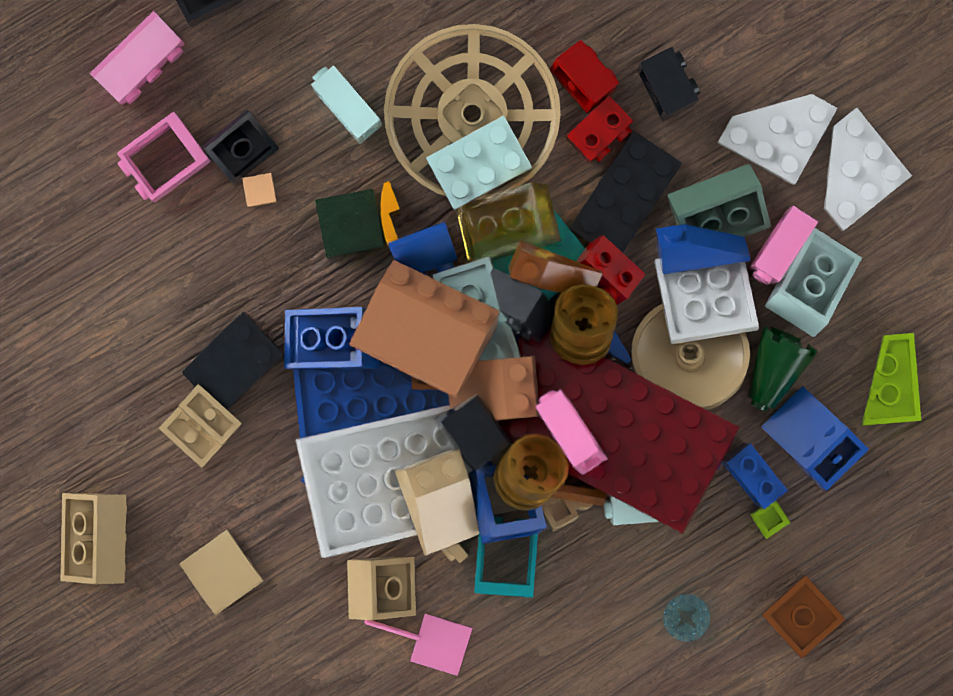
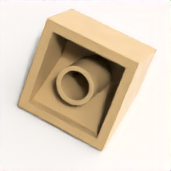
M414 557L347 560L349 619L380 620L416 616Z

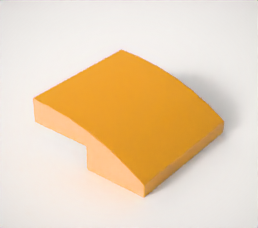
M388 181L383 184L381 194V220L384 236L389 247L388 243L398 239L390 217L401 214L391 184Z

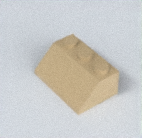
M62 493L60 581L87 584L125 583V543L127 539V505L125 494Z

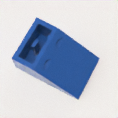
M804 386L792 395L761 426L792 460L825 491L869 450L847 426Z

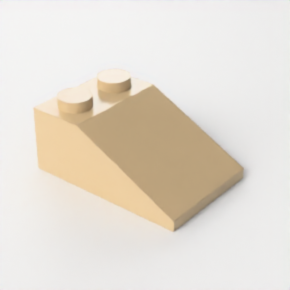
M449 450L395 471L424 555H429L479 535L470 479L460 450Z

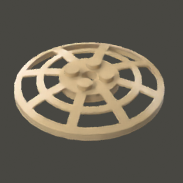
M478 24L456 25L439 30L425 37L412 47L399 62L391 76L384 105L385 129L397 160L407 173L422 186L445 197L447 196L440 185L427 179L420 173L429 164L426 157L502 116H505L507 121H524V126L518 139L523 150L529 139L533 121H551L545 146L537 160L531 165L532 169L522 173L516 180L500 188L493 189L473 201L503 196L530 180L544 165L554 147L561 115L559 94L555 80L547 64L539 54L524 40L508 31ZM468 35V53L450 56L435 66L423 54L426 49L442 40ZM480 35L505 41L520 50L524 56L511 67L496 57L480 53ZM414 61L423 70L425 76L416 88L412 106H394L400 80ZM468 62L467 79L451 84L441 73L453 65ZM479 63L494 66L503 71L505 75L493 86L491 83L479 79ZM532 64L539 70L547 86L551 109H533L530 91L521 78V75ZM433 81L443 92L438 108L420 107L423 95L428 85ZM513 83H515L522 96L524 109H507L502 94ZM475 106L480 110L481 116L479 120L469 122L464 118V111L467 107ZM394 118L411 119L414 135L424 151L412 163L407 159L398 142L394 128ZM420 119L438 120L443 135L431 146L423 134Z

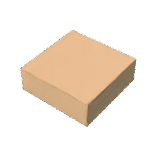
M272 173L242 178L247 207L277 202Z

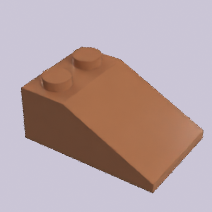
M535 356L478 361L458 396L454 397L448 394L450 409L478 394L495 420L540 416L535 407L539 404Z

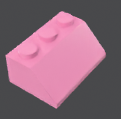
M153 11L90 74L122 106L126 102L131 104L140 96L142 92L139 89L147 81L150 84L162 74L161 68L168 61L173 63L183 53L181 48L185 44Z

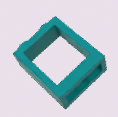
M494 516L495 525L503 523V517ZM515 518V521L525 520L522 518ZM479 532L474 593L533 598L538 535H532L529 539L526 583L483 580L485 544H482Z

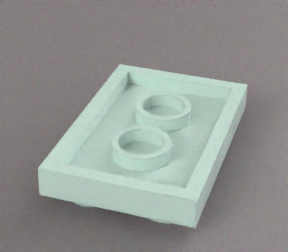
M505 116L492 121L426 157L454 210L532 169Z

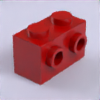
M579 40L558 56L549 69L551 74L587 114L601 104L609 95L611 96L619 85L614 72L610 68L605 67L597 58L594 49L587 46L582 40Z
M609 95L566 136V140L589 164L594 159L599 163L611 152L608 146L614 140L620 143L632 132L629 126L633 123V120Z
M604 235L590 242L576 261L603 272L597 287L605 290L614 299L616 305L627 300L645 276V273Z

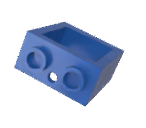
M742 443L724 457L722 461L727 470L759 508L766 509L788 491L750 443Z
M488 461L477 470H472L468 474L482 544L538 535L547 528L542 506L537 509L527 510L529 519L495 525L485 478L494 476L496 465H492V462Z

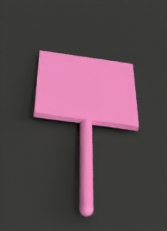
M429 614L424 615L419 634L373 620H364L366 625L417 640L411 662L458 676L472 628Z

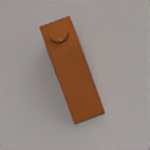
M522 240L519 241L509 264L510 278L537 288L559 293L572 286L582 284L597 287L603 274L600 270Z

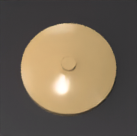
M663 304L650 311L639 324L632 342L631 361L635 374L708 410L726 402L740 388L749 366L750 347L746 332L671 344Z

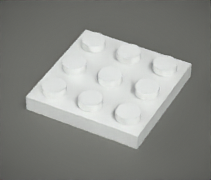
M655 259V268L671 344L758 330L759 324L745 262L663 274L659 259Z

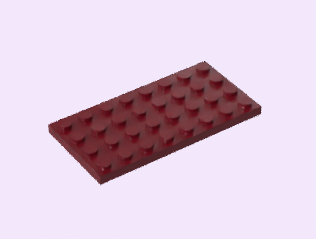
M548 329L540 343L532 339L526 342L519 338L517 345L521 357L535 356L539 400L550 391L554 390L557 393L561 390L569 398L608 458L582 475L573 467L566 456L569 465L568 474L684 534L740 428L604 357L595 363L586 365L574 364L562 359L553 350L550 342V329ZM541 415L496 420L512 441V444L523 436L533 434L547 436L558 443Z

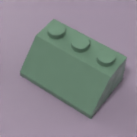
M750 164L667 194L676 225L686 224L742 237L771 227L762 186Z

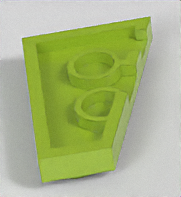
M914 333L883 335L861 426L921 421Z

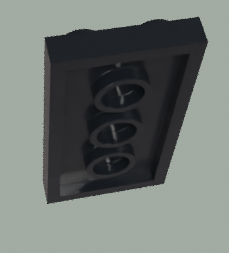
M633 131L569 229L589 243L604 235L623 253L682 165V162Z

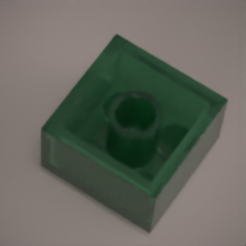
M373 188L315 200L325 254L328 260L385 249Z

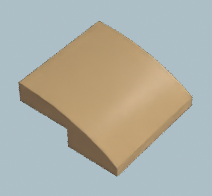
M198 384L159 427V430L199 467L203 468L242 423Z
M225 530L179 563L215 615L264 581L228 530Z

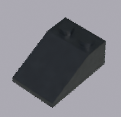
M242 312L181 373L194 387L199 384L228 410L284 358V353L247 313Z

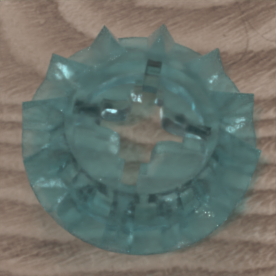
M682 594L673 598L667 604L663 613V623L668 633L675 639L693 641L700 638L707 631L710 624V612L707 605L700 598L694 595ZM678 608L686 613L696 608L691 616L693 623L696 625L695 627L686 622L677 627L681 620Z

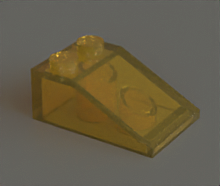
M530 182L468 203L456 209L469 263L486 257H490L493 260L514 255L520 240L540 248L561 241L547 184Z

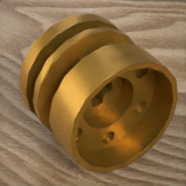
M592 285L572 286L562 292L556 301L550 330V342L553 350L562 359L574 364H591L605 357L611 347L613 332L617 322L618 308L614 299L605 290Z
M539 434L523 436L510 447L495 467L493 480L497 493L504 502L513 508L521 510L537 509L551 498L567 478L569 465L566 454L558 443L547 436Z

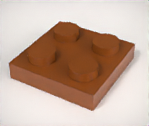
M803 575L761 614L801 659L845 620L806 575Z

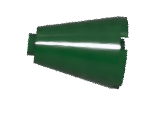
M764 326L748 392V397L752 399L750 404L763 411H767L768 408L774 409L816 357L818 350L809 343L806 348L802 347L801 339L774 327L769 329L767 326Z

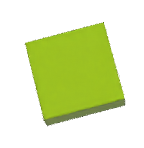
M774 501L766 509L757 508L750 513L765 539L791 523L777 501Z

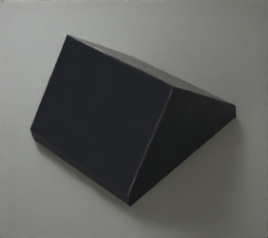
M248 109L202 146L234 185L279 149Z
M478 394L434 418L454 448L460 450L462 459L467 466L474 470L480 468L512 443Z

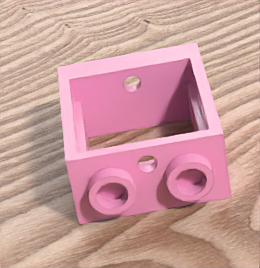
M174 111L117 152L121 159L117 162L119 167L127 177L132 174L137 180L138 184L135 188L144 200L150 198L154 203L211 162ZM172 128L195 162L157 190H154L131 157Z
M795 206L787 209L748 269L754 272L752 277L764 285L779 282L818 221Z
M554 390L550 391L540 398L539 401L541 403L535 407L576 470L584 475L608 459L569 398L561 390L557 393Z

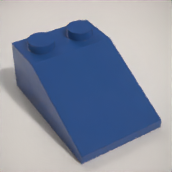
M445 222L388 243L395 261L426 275V272L434 269L438 273L454 268L453 262L458 261Z
M367 308L285 310L284 369H379L378 359L350 346V341Z

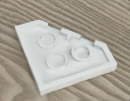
M810 94L731 117L717 143L794 186L837 108Z
M855 108L832 127V143L824 210L841 231L847 229L912 176L858 108Z

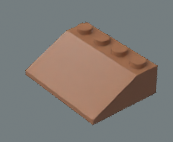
M393 260L379 282L350 341V346L443 392L457 397L495 333L500 311Z

